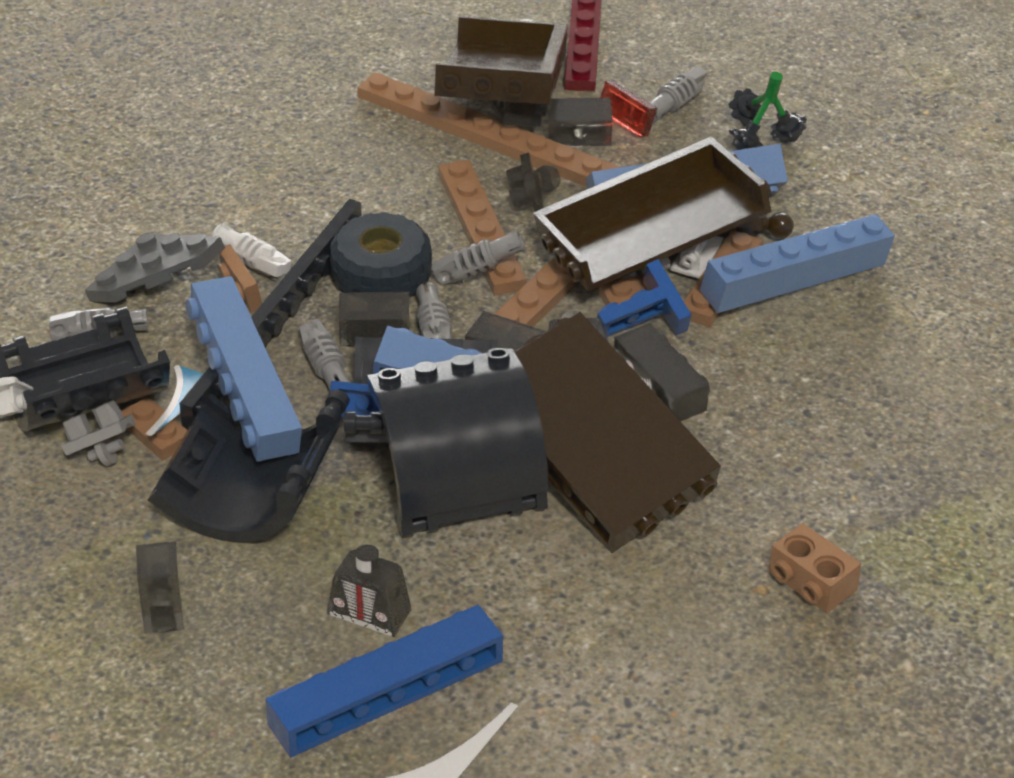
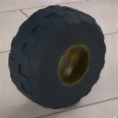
M389 212L368 213L361 217L353 218L334 235L333 241H331L330 264L335 284L351 298L363 301L366 304L390 305L394 302L407 300L408 297L414 296L417 288L421 284L425 285L431 276L432 249L428 234L416 222L399 214H389Z

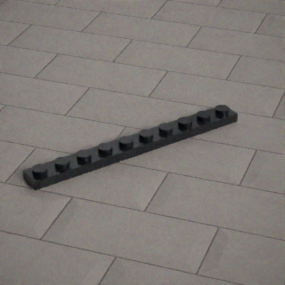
M349 199L251 316L265 348L271 339L281 332L283 325L289 317L297 313L300 304L306 296L314 292L317 283L324 274L327 275L330 272L331 241H333L334 235L343 225H346L355 217L362 216L361 202ZM209 367L179 403L181 423L186 430L190 427L203 402L211 394L220 401L228 398V395H223L220 390L219 375L216 369L212 370Z

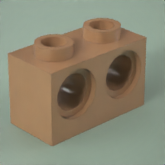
M802 523L772 545L769 572L778 581L785 583L802 595L806 601L828 613L858 590L862 563Z

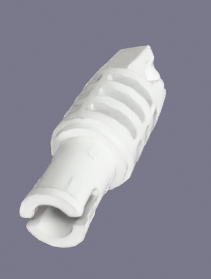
M219 224L212 233V236L221 237L224 246L230 244L243 264L261 274L279 277L287 274L291 269L292 261L278 252L274 246L248 232L238 233L225 224H222V226Z

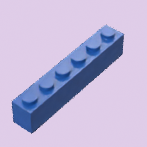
M479 604L464 611L456 612L451 617L430 626L422 627L417 632L396 641L388 642L376 650L360 657L352 658L342 665L324 673H318L308 680L290 688L279 690L274 695L265 698L267 724L289 757H294L503 662V634Z

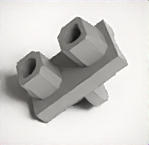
M114 400L92 410L100 426L99 428L91 429L85 413L78 414L62 422L69 440L61 445L65 455L94 444V449L87 452L90 461L99 459L105 466H110L117 462V451L124 449V443L120 438L112 441L110 437L123 433L126 428L134 426L136 423L132 414L123 417L121 410Z

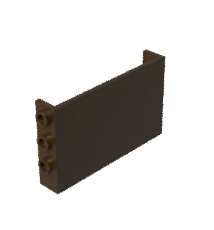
M459 16L458 41L447 64L436 63L434 96L550 105L566 55L568 24Z
M709 137L533 212L540 240L548 254L553 253L561 268L566 267L574 282L579 281L589 292L644 268L648 263L658 259L660 261L772 212L769 198L772 197V192L765 179H760L750 166H745L739 161L735 153H730L714 138Z
M581 312L570 318L564 317L554 324L552 329L541 336H532L525 342L523 347L514 352L528 376L539 411L546 448L548 481L611 553L640 534L643 537L649 535L658 527L660 521L669 515L671 517L679 515L686 509L690 501L698 496L704 498L716 488L721 465Z

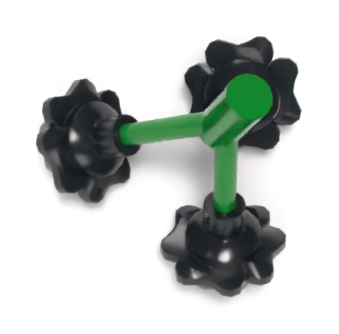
M771 73L766 92L760 96L755 95L749 88L744 89L743 92L741 90L735 91L733 100L729 102V107L732 109L731 116L746 126V128L729 130V133L734 137L732 145L737 150L764 146L759 141L757 132L761 127L759 123L770 103L774 104L778 112L776 115L778 121L771 126L773 130L771 132L772 138H778L781 142H795L803 134V130L806 129L805 122L807 118L798 115L797 112L789 114L787 110L783 109L779 101L778 92L783 79L781 73Z

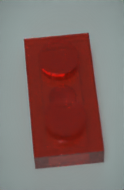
M614 80L605 81L596 110L639 137L649 136L658 107Z

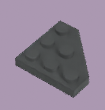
M145 233L140 235L135 240L136 243L126 252L118 255L115 262L107 270L99 273L95 277V281L85 289V292L91 302L115 303L128 298L126 291L138 289L144 284L148 290L173 280L171 273L181 272L188 267H191L192 272L206 267L225 246L220 236Z

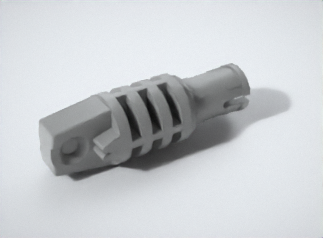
M697 66L687 73L679 74L659 89L657 97L643 105L642 114L644 118L649 122H655L665 113L675 112L691 101L702 91L707 72Z
M516 230L493 241L490 239L480 240L479 244L475 242L471 244V247L465 246L462 250L458 249L432 264L433 273L441 285L470 278L471 274L475 276L479 274V271L485 272L488 268H495L500 260L525 251L526 246L523 237Z
M428 282L429 292H425L424 285L421 284L416 290L420 304L417 310V318L421 335L426 338L452 339L453 329L448 309L439 299L437 286Z
M106 307L105 309L75 310L50 316L49 329L51 339L58 340L93 330L91 316L103 313L104 316L115 313V309ZM146 308L129 311L134 331H148ZM119 327L109 329L111 339L121 332Z
M316 318L309 323L299 326L304 351L316 375L326 381L329 389H331V381L350 382L344 371L345 360L333 336L319 319Z

